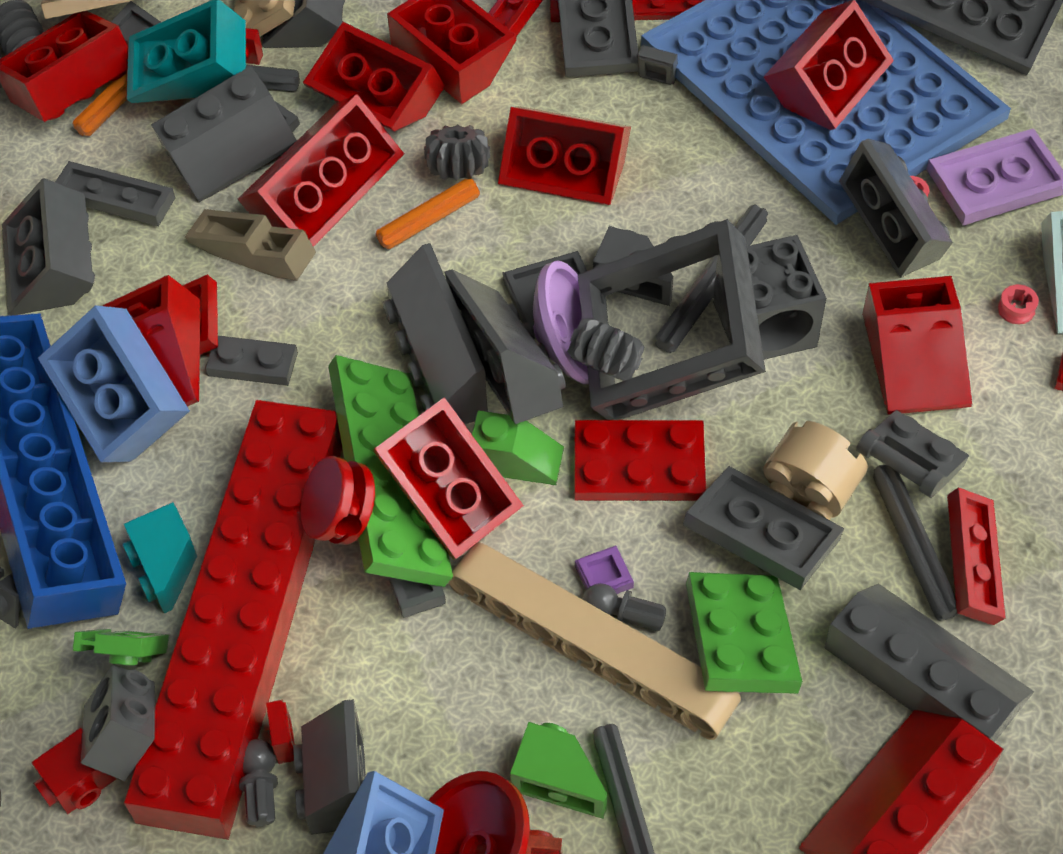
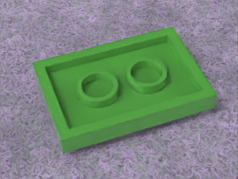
M689 572L686 589L705 691L798 694L803 681L778 578L773 575Z

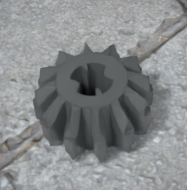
M458 124L453 127L445 125L442 127V130L435 129L431 131L430 136L426 138L424 157L427 160L430 174L440 175V178L444 180L448 178H454L456 181L459 178L471 179L473 175L483 174L484 169L489 166L490 146L484 131L480 129H474L471 125L466 127L459 126Z
M586 318L581 319L578 328L574 329L567 352L573 360L606 375L625 381L630 380L635 370H638L643 359L641 356L645 347L638 338L631 336V334L595 319Z

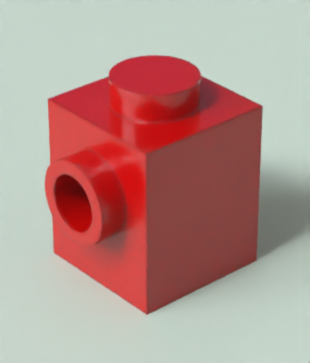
M79 728L31 762L41 777L33 783L49 806L58 801L67 814L76 808L84 809L93 804L99 798L101 790L116 780L111 775L81 763L82 728Z

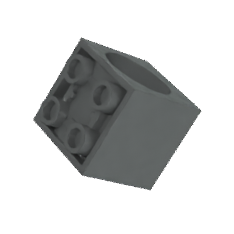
M798 234L747 246L764 360L818 347L827 298ZM719 254L717 256L713 304L731 345L733 341Z

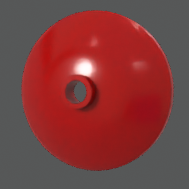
M488 771L465 773L447 782L429 798L428 801L444 809L435 854H526L530 832L527 805L520 791L502 776Z

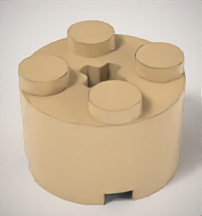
M806 421L802 427H798V422L791 424L764 464L763 472L770 483L769 488L830 520L841 513L865 476L868 466L861 453L855 459L847 450L851 443L841 434L822 424Z

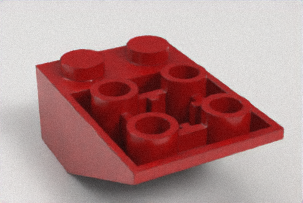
M166 275L104 304L103 306L127 309L187 407L199 402L200 299L170 275Z
M952 276L869 283L862 315L887 415H891L895 410L903 414L972 407L962 313Z

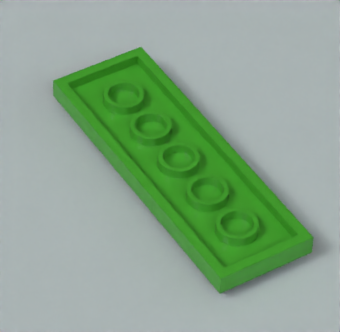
M335 355L328 365L344 459L347 462L354 461L366 465L371 470L375 482L373 511L367 527L359 537L364 572L445 587L453 578L447 550L373 451L374 448L419 416L410 373Z

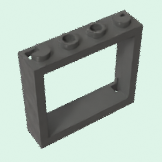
M728 219L711 222L702 229L686 235L671 237L664 243L648 249L636 250L627 257L611 263L599 264L592 270L578 275L582 319H595L609 325L606 304L607 295L719 254L721 258L733 344L616 384L614 377L587 366L591 408L606 419L621 420L766 372L746 238Z

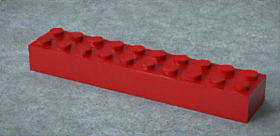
M262 400L255 401L155 706V739L137 763L124 801L136 824L229 840L243 793L239 788V781L242 777L246 776L243 771L245 752L249 742L259 737L267 710L266 703L269 702L316 541V539L310 538L305 533L302 526L300 510L303 490L316 464L328 456L340 458L342 451L336 411Z

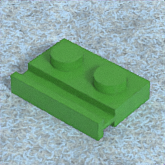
M111 629L77 631L74 633L73 651L94 650V653L109 654V663L138 665V662H151L152 655L166 653L169 635L126 630L111 632Z

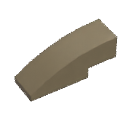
M204 209L185 236L188 243L209 254L273 277L298 281L316 253L304 230L272 227L266 215Z

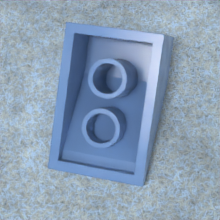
M376 771L368 772L323 854H435L444 809Z

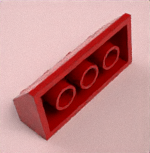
M355 94L335 103L237 200L249 214L266 215L272 227L304 230L314 247L404 155V152L361 98Z
M914 710L801 843L799 849L805 854H927L993 772L1004 749L961 718Z

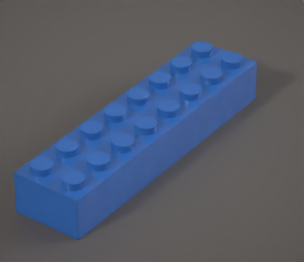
M40 313L0 316V532L17 593L19 594L27 629L118 615L126 587L124 574L74 417L38 359L51 346Z

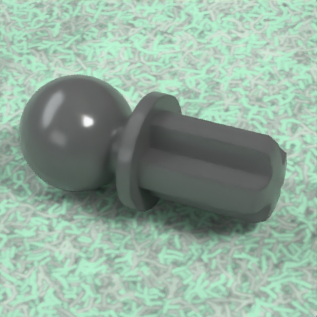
M603 583L590 586L585 591L582 599L610 616H618L617 619L623 623H629L653 631L661 630L666 617V607L664 605L633 597L632 591L626 590L623 598H620L611 586Z
M254 739L249 742L243 763V771L246 776L242 777L239 781L240 790L245 792L246 821L250 825H255V827H264L265 825L272 824L276 819L273 789L278 785V778L270 773L275 766L276 756L273 747L261 739Z

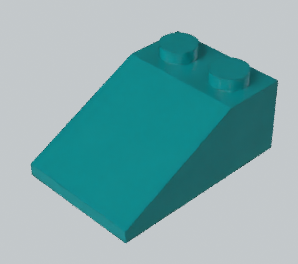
M210 0L129 36L127 100L131 103L197 98L246 69V20L222 1Z

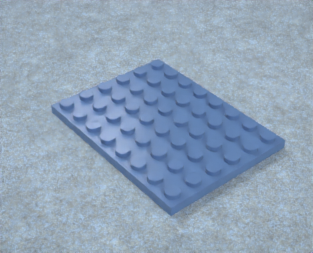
M704 0L641 35V46L644 45L678 54L675 78L835 225L858 212L839 180L861 141L872 139L890 144L896 155L904 160L909 175L916 176L927 169L929 159L957 151L1007 120L1011 110L1007 104L903 19L861 0L855 1L894 61L838 127L833 130H829L784 108L764 79V75L823 10L851 0Z

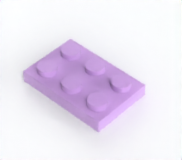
M1034 128L929 159L927 172L962 225L1063 195V169Z

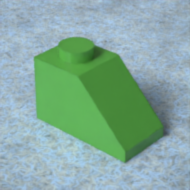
M478 410L472 436L503 478L557 485L564 452L563 445L528 421L514 424L507 414Z
M528 722L510 772L511 783L522 795L604 819L607 809V792L575 735L569 734L566 729L557 724L542 723L538 725Z

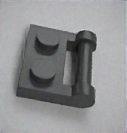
M897 410L874 430L869 429L863 435L856 448V451L866 458L873 456L919 485V491L929 498L934 497L960 472L969 457L967 453L957 448L951 441L939 437L920 425L914 418L904 415Z

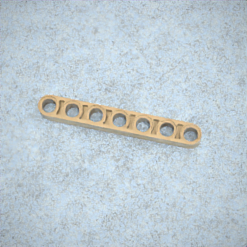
M477 542L468 549L452 570L453 578L448 584L459 595L468 594L469 596L466 599L499 618L504 615L506 617L504 619L505 622L536 640L540 637L543 638V644L572 661H583L580 665L613 685L619 682L622 684L620 689L653 708H656L657 705L660 706L661 713L694 732L698 729L701 730L700 735L706 739L714 740L717 738L741 701L738 692L705 691L700 666L483 543Z

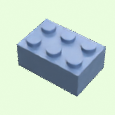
M95 305L38 357L100 462H131L190 412L127 309Z

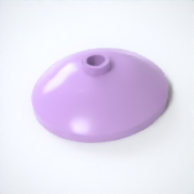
M554 261L542 268L536 281L533 301L534 334L537 341L545 346L549 358L555 364L557 363L568 377L579 383L589 384L587 366L573 360L567 352L574 329L578 328L582 319L578 274L565 262Z

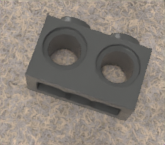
M112 664L84 705L81 763L125 781L155 739V682L149 680L147 676L137 670H126Z

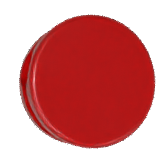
M335 456L325 457L316 464L305 484L300 510L303 529L310 538L320 541L329 540L331 543L338 545H350L362 535L370 520L375 501V482L371 470L362 463L347 462L345 459Z

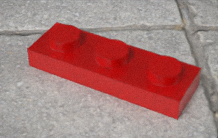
M958 487L947 495L957 614L995 625L1006 619L994 500Z

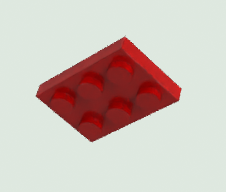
M575 420V501H697L706 491L703 420Z

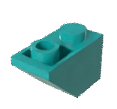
M174 502L124 523L130 540L122 543L132 567L142 565L146 575L139 577L138 580L148 602L150 603L158 599L164 613L173 610L198 557L191 537Z

